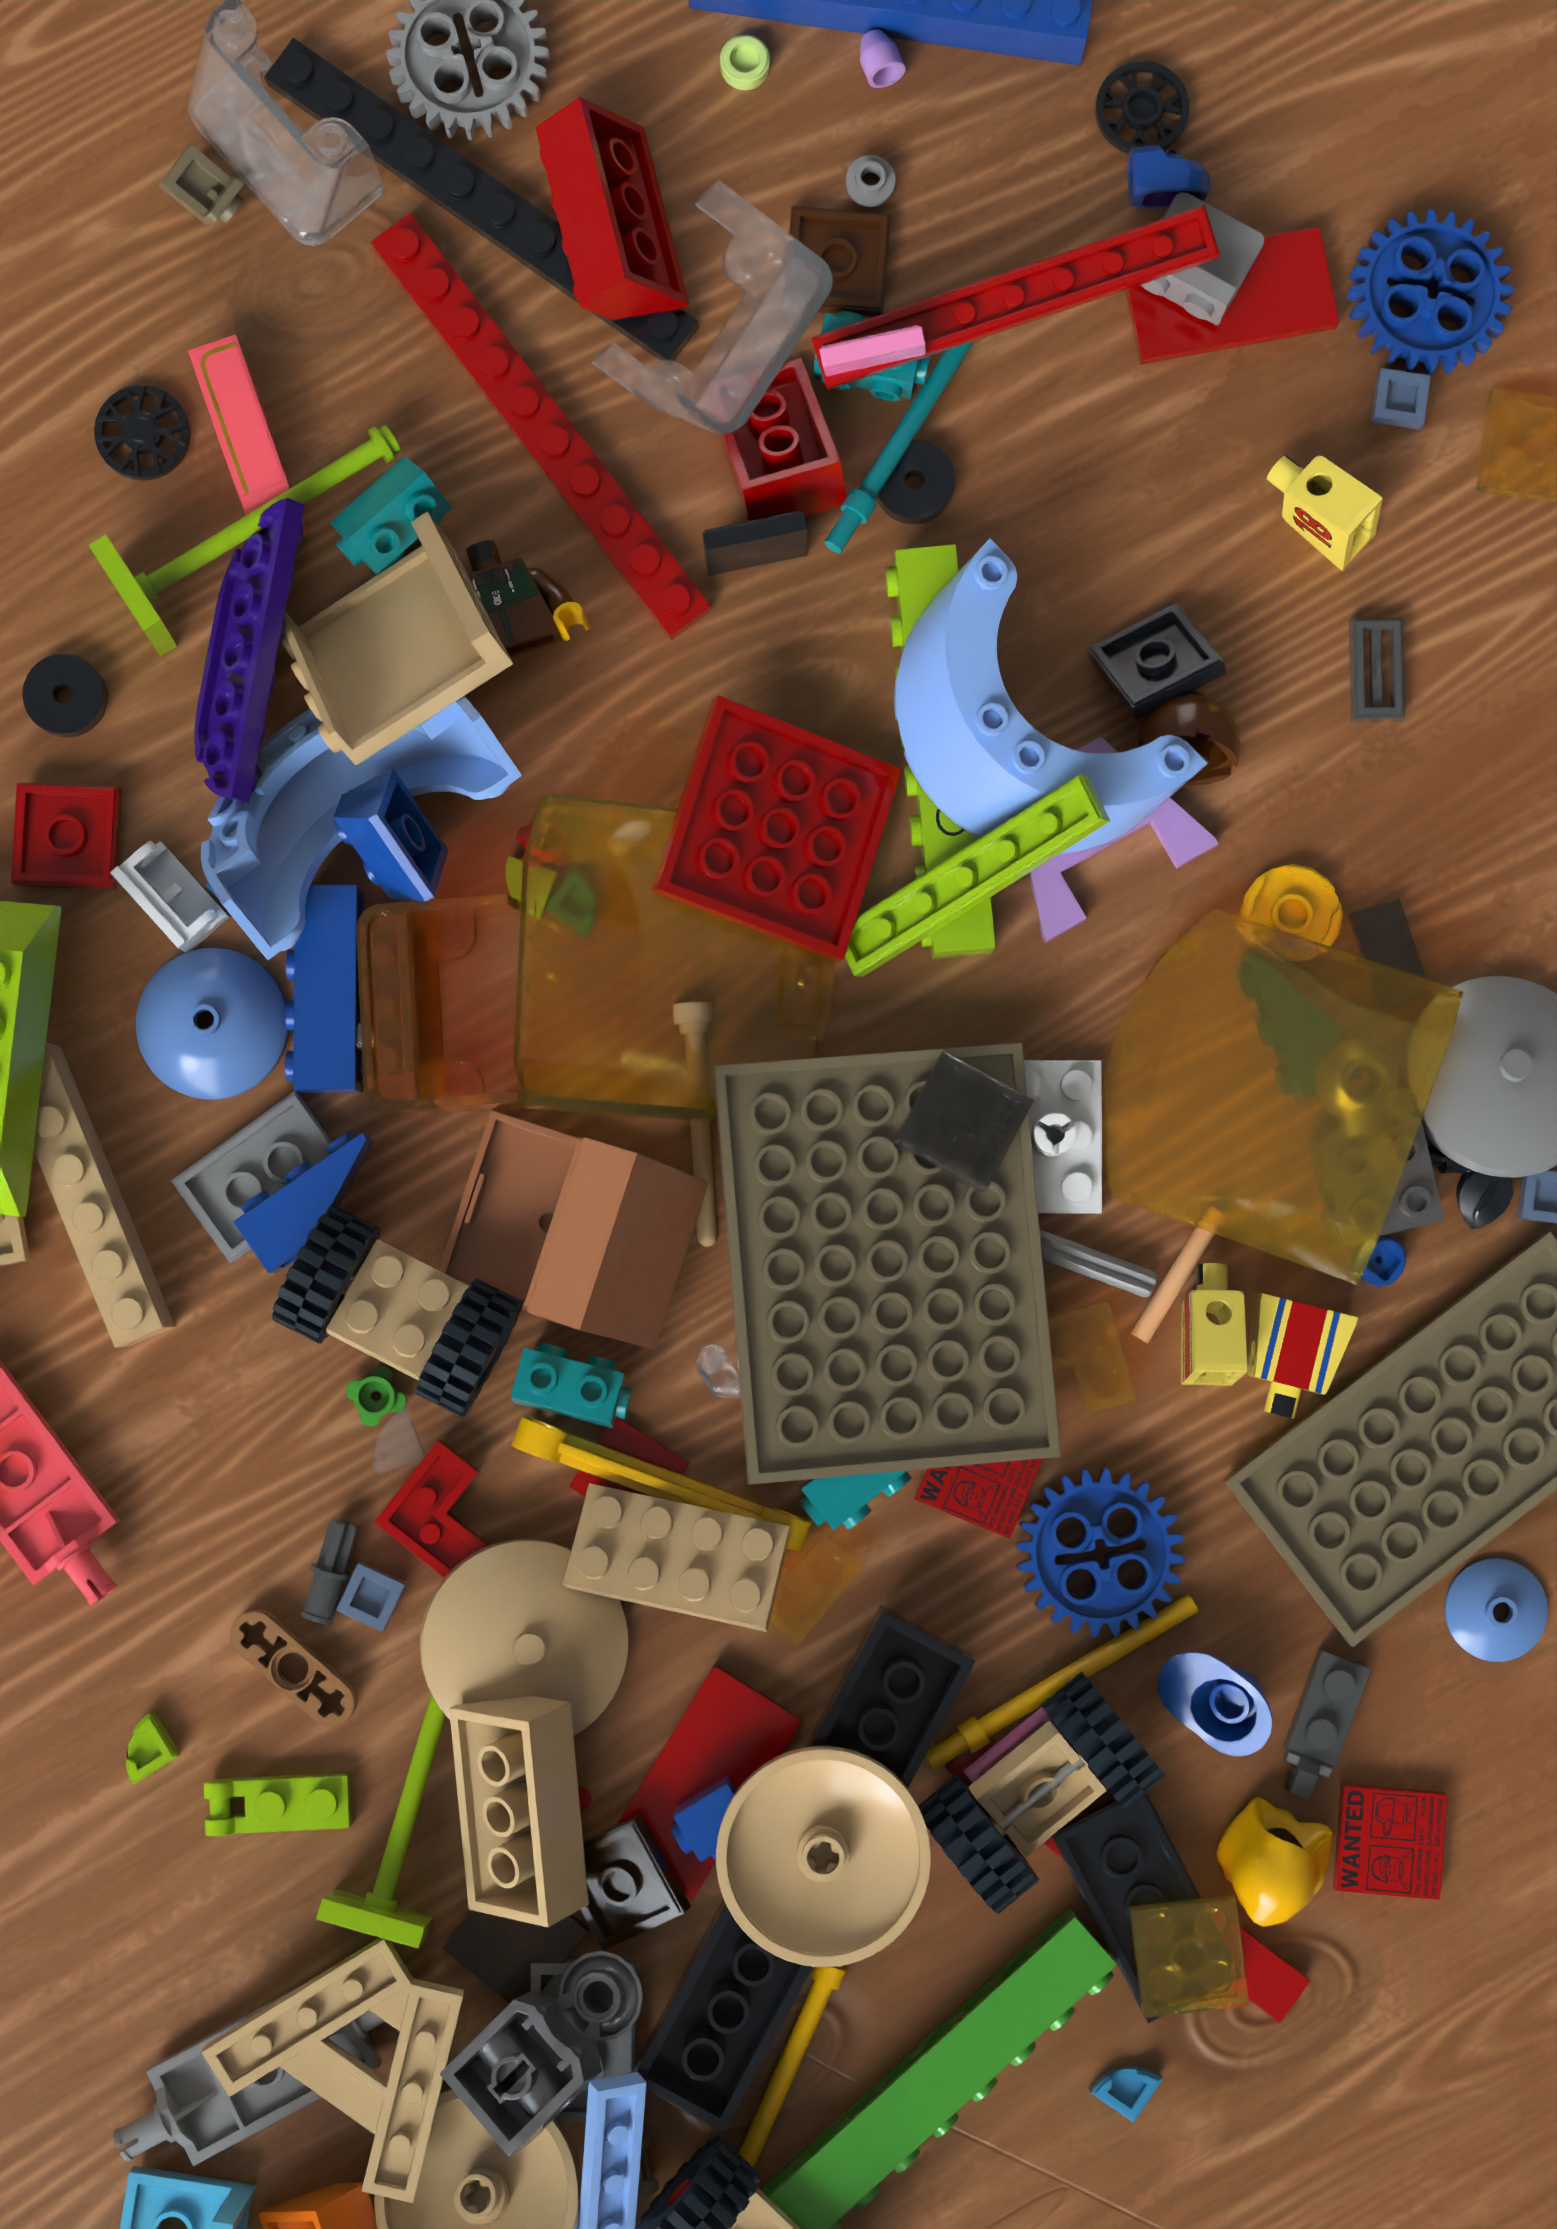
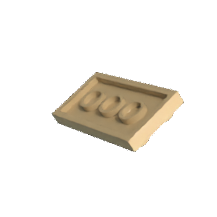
M589 1483L563 1585L569 1589L768 1632L792 1530L788 1525Z

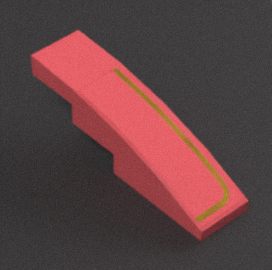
M237 334L188 350L233 482L244 512L247 515L291 487L272 435V428ZM302 519L301 522L303 523V535L307 534V530Z

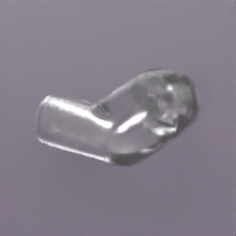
M717 1344L704 1346L697 1356L696 1367L710 1391L718 1397L741 1399L739 1375L726 1356L724 1348Z

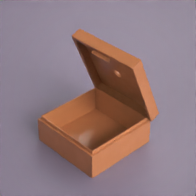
M491 1110L438 1270L470 1286L475 1278H478L523 1301L522 1309L527 1310V1313L580 1331L655 1349L709 1182L629 1150L586 1137L580 1139ZM553 1213L548 1232L546 1233L540 1226V1220L543 1215Z

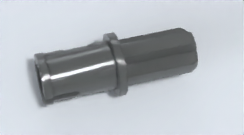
M332 1519L330 1521L318 1563L311 1564L310 1570L314 1572L304 1609L300 1614L303 1618L317 1623L333 1624V1617L343 1583L351 1578V1574L347 1570L359 1533V1526L343 1519Z

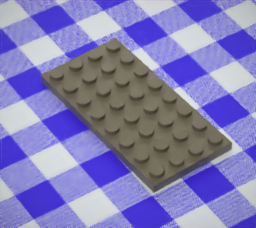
M1544 1232L1223 1480L1349 1646L1354 1647L1557 1490V1240L1551 1232Z

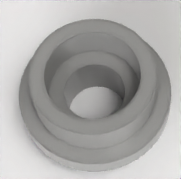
M874 155L860 157L847 170L846 190L849 196L862 206L875 207L881 205L893 194L895 188L894 170L881 157ZM866 173H874L879 177L880 181L870 186L866 185L861 178Z

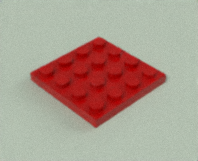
M718 695L712 699L651 891L832 960H843L902 769Z

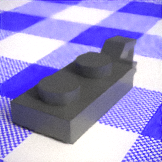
M1319 1649L1284 1742V1746L1287 1749L1283 1760L1293 1764L1285 1785V1789H1288L1290 1793L1310 1800L1319 1774L1329 1778L1333 1766L1336 1767L1370 1674V1668Z

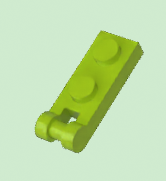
M350 1772L223 1778L204 1781V1799H209L210 1817L205 1818L206 1836L350 1828L352 1825ZM244 1796L245 1814L231 1815L230 1798Z

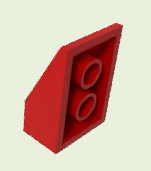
M802 358L706 386L747 521L796 511L804 512V515L808 516L842 505L847 495L841 460Z

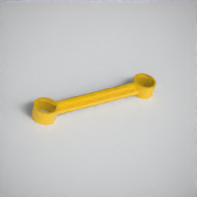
M521 1416L511 1446L531 1455L562 1463L651 1497L788 1525L792 1530L787 1548L790 1550L802 1551L812 1523L798 1515L773 1506L760 1504L570 1434L561 1428L527 1416Z

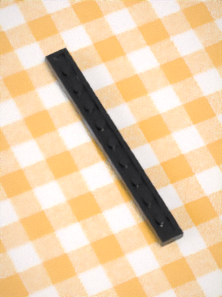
M295 38L290 41L264 76L269 87L579 303L573 292L574 281L568 257L562 247L563 237L558 222ZM682 309L615 320L592 312L669 367L699 328L698 320Z

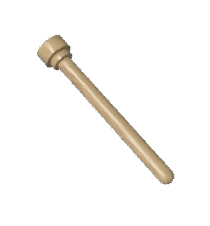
M687 1002L672 1005L674 1026H679V1035H684L693 1176L709 1182L696 1221L697 1240L702 1246L709 1247L717 1241L705 1034L710 1033L709 1024L714 1023L713 1002Z

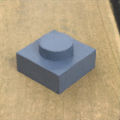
M1381 368L1376 376L1370 423L1420 430L1425 421L1431 375Z
M1547 1170L1539 1174L1522 1177L1516 1219L1557 1224V1171Z
M360 1561L336 1611L384 1632L407 1582Z

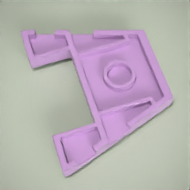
M1102 737L1077 750L1094 754L1119 753ZM1168 798L1138 826L1121 837L1099 847L1096 846L1087 850L1053 857L1030 872L1034 901H1036L1040 921L1039 926L1044 942L1051 941L1087 919L1061 875L1063 872L1146 825L1152 826L1176 869L1215 848L1218 845L1216 838L1176 802Z

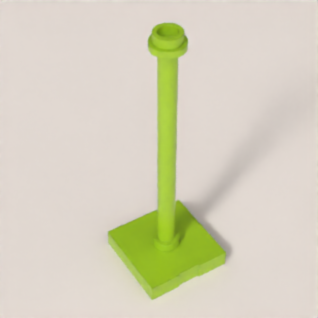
M385 424L378 429L375 426L370 428L368 434L371 439L147 576L142 572L133 577L106 534L88 544L160 657L176 648L177 645L152 606L154 602L161 599L158 593L247 540L252 534L263 530L262 527L257 526L261 514L279 500L289 498L305 504L380 457H383L386 463L395 460L394 455L399 453L401 449Z
M432 1694L430 1695L373 1892H367L366 1897L334 1889L330 1892V1895L322 1898L316 1920L417 1949L428 1938L434 1917L397 1907L398 1900L393 1898L446 1718V1715L440 1709Z

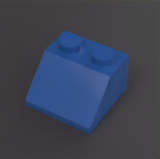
M394 768L342 794L333 816L335 827L341 839L348 845L352 844L363 859V867L369 879L375 885L380 884L390 899L426 902L434 898L449 850Z

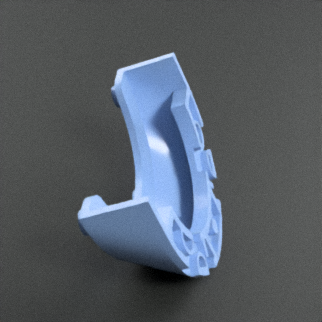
M989 538L926 606L915 622L904 644L898 675L895 679L894 709L895 720H898L900 735L905 748V758L920 786L934 804L954 823L978 838L991 832L1080 774L1087 775L1111 822L1058 855H1066L1070 852L1102 846L1138 826L1208 763L1189 743L1173 735L1160 736L1153 742L1125 752L1094 754L1062 746L1045 737L1025 720L1011 701L1004 687L997 659V634L1006 603L1016 587L1018 577L1016 567L1011 559Z
M465 696L357 766L354 765L342 750L336 754L331 751L318 731V726L323 724V721H319L311 709H308L282 727L259 747L255 768L258 774L257 784L250 795L249 803H241L221 796L218 797L208 817V821L213 825L210 838L201 842L202 868L221 904L267 960L280 951H285L295 945L306 924V896L313 877L328 854L339 842L343 841L336 830L333 818L342 794L393 768L412 796L430 792H454L469 796L474 800L495 798L503 794L511 783L522 776L482 716Z

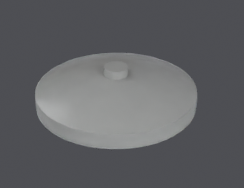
M1508 976L1480 977L1465 981L1448 989L1422 1012L1410 1030L1404 1045L1401 1062V1080L1404 1097L1412 1117L1422 1120L1426 1138L1440 1152L1456 1163L1475 1172L1490 1176L1516 1178L1539 1174L1557 1166V994L1534 982Z

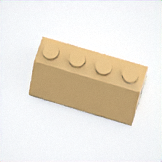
M529 1695L458 1704L450 1707L449 1713L469 1910L550 1927L589 1905L570 1702Z

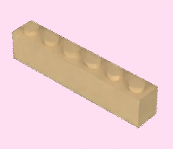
M46 1042L34 1152L115 1348L129 1347L176 1326L60 1046Z

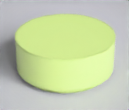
M738 35L727 41L720 54V69L723 78L730 86L739 90H751L760 86L766 80L770 70V55L766 45L759 38L752 35Z

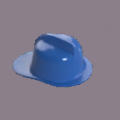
M1196 1651L1176 1654L1164 1663L1158 1674L1157 1691L1162 1704L1175 1718L1199 1735L1207 1744L1224 1754L1236 1757L1251 1755L1264 1747L1272 1733L1273 1717L1263 1687L1255 1676L1244 1669L1229 1666L1211 1654Z

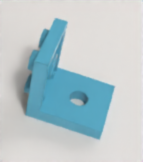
M133 2166L128 2175L120 2229H161L162 2220L168 2217L181 2219L186 2224L187 2229H250V2227H247L249 2213L257 2185Z

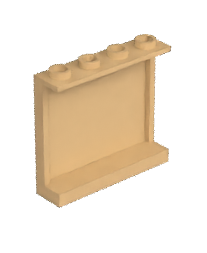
M428 511L411 522L422 544L421 547L299 627L284 612L285 633L281 644L291 658L297 660L291 664L295 676L307 691L310 690L309 693L304 695V698L318 720L323 721V724L318 726V731L333 753L336 754L342 750L355 766L513 664L452 543Z

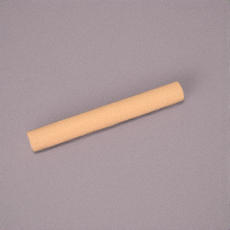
M1210 1203L1131 1331L1133 1336L1147 1344L1149 1343L1228 1215L1224 1210Z

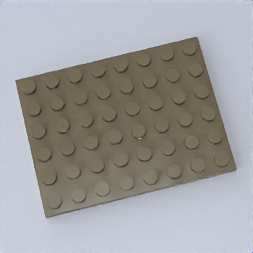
M1022 1043L714 1066L713 1077L748 1484L1061 1457ZM947 1066L952 1067L949 1074L945 1075L946 1079L942 1082L941 1088L937 1086L939 1081H941V1077L944 1076L943 1073L947 1070ZM938 1069H940L941 1072L939 1073L938 1077L934 1078L933 1075L937 1076L934 1074L935 1071H938ZM964 1070L1004 1091L984 1130L944 1109ZM965 1071L963 1078L956 1090L961 1091L954 1092L946 1108L983 1128L1002 1091ZM950 1077L954 1080L952 1084L948 1082L951 1080ZM980 1085H987L994 1093V1102L987 1112H979L975 1119L971 1121L969 1119L971 1102L974 1103L977 1093L981 1088ZM967 1086V1088H966V1090H965V1092H964V1094H963V1096L965 1095L964 1101H963V1097H958V1096H961V1095H962V1093H963L965 1087ZM982 1087L971 1109L972 1119L978 1109L986 1111L989 1108L987 1106L991 1105V1100L993 1101V1094L987 1087ZM929 1090L930 1092L928 1095L924 1094L927 1097H925L924 1100H922L921 1097L923 1096V1093H927L925 1091ZM1017 1098L1022 1101L1023 1109L1020 1115L1005 1108L1010 1099ZM1012 1102L1009 1105L1017 1110L1020 1108L1017 1102ZM926 1107L930 1108L928 1112H926L927 1114H924L926 1117L921 1115L922 1113H924L923 1111L926 1110ZM1003 1110H1006L1003 1119L1007 1120L1010 1115V1123L1013 1122L1015 1116L1018 1117L1013 1128L998 1120ZM930 1115L935 1116L933 1117L934 1119H932V1123L927 1122V1120L930 1119L929 1117H931ZM940 1115L980 1136L960 1175L920 1154ZM941 1117L939 1120L941 1125L937 1123L925 1146L934 1150L931 1151L924 1148L923 1151L931 1152H922V1154L959 1173L978 1136ZM995 1126L1006 1132L1009 1128L1011 1129L1006 1141L1004 1140V1134L994 1130ZM906 1127L909 1128V1129H907V1130H908V1133H906L907 1135H905V1134L903 1133V1132H904V1129H905ZM913 1130L917 1131L915 1132V1137L911 1140L909 1138L911 1133L914 1132ZM944 1130V1133H947L938 1147V1150L941 1152L939 1153L935 1145ZM922 1131L926 1132V1133H924V1134H925L924 1137L920 1136L921 1138H923V1140H922V1139L919 1140V1139H918V1138H919V1135H922V1134H923ZM959 1134L968 1144L967 1154L958 1161L946 1159V1153L954 1147L955 1135ZM990 1135L1005 1142L1004 1145H1001L995 1141L1000 1150L999 1155L984 1147L985 1144H988L995 1148L989 1139ZM960 1137L956 1138L957 1148L949 1156L947 1155L948 1158H961L964 1156L966 1145L962 1140L960 1145ZM983 1149L995 1161L993 1165L976 1162L978 1158L982 1159L984 1154L981 1151ZM974 1166L990 1170L989 1174L981 1172L986 1176L985 1181L977 1179L983 1184L982 1187L969 1177L970 1173L980 1176L972 1169Z

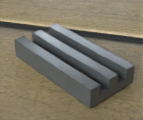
M1352 618L1349 622L1351 722H1361L1362 720L1381 722L1383 719L1402 721L1405 718L1403 618ZM1363 630H1369L1371 708H1365ZM1381 630H1389L1391 707H1383Z

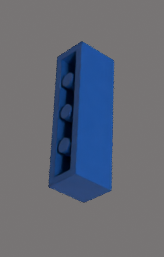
M310 885L305 903L306 924L304 930L294 945V949H288L286 953V975L288 980H294V1000L286 1001L285 1022L287 1030H294L293 1051H286L285 1077L287 1081H293V1090L300 1093H362L364 892L357 885Z

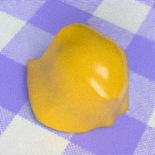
M1255 1797L1248 1803L1226 1829L1219 1842L1216 1855L1225 1878L1233 1885L1240 1904L1253 1922L1265 1927L1281 1924L1288 1921L1312 1901L1314 1895L1323 1885L1325 1872L1329 1866L1333 1833L1328 1826L1321 1823L1298 1822L1290 1811L1275 1808L1262 1798ZM1273 1828L1286 1829L1295 1836L1302 1848L1276 1837L1267 1830Z

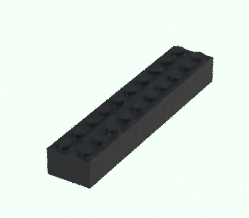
M880 1605L804 1748L832 1746L859 1752L883 1764L908 1789L975 1663L972 1654ZM723 1898L635 2062L633 2072H638L646 2081L647 2091L725 2133L812 1967L786 1961L760 1947L740 1928Z

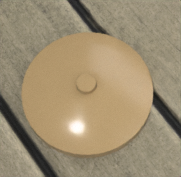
M513 1539L498 1542L484 1547L463 1559L444 1577L428 1603L421 1626L420 1659L427 1686L436 1703L449 1720V1708L458 1704L531 1695L570 1702L573 1736H575L594 1722L613 1699L622 1680L628 1655V1629L623 1607L619 1599L569 1589L563 1585L571 1554L569 1548L537 1539Z
M814 1746L789 1751L773 1758L754 1771L741 1784L729 1802L721 1821L716 1847V1869L721 1893L727 1908L740 1928L755 1943L771 1954L792 1963L811 1967H836L855 1963L876 1954L892 1943L906 1929L918 1911L926 1892L931 1866V1850L925 1821L917 1802L904 1783L892 1771L871 1757L853 1750L832 1746Z
M452 2089L439 2094L414 2202L410 2203L374 2195L377 2229H578L582 2174L576 2151L565 2129L555 2118L529 2145L509 2157Z

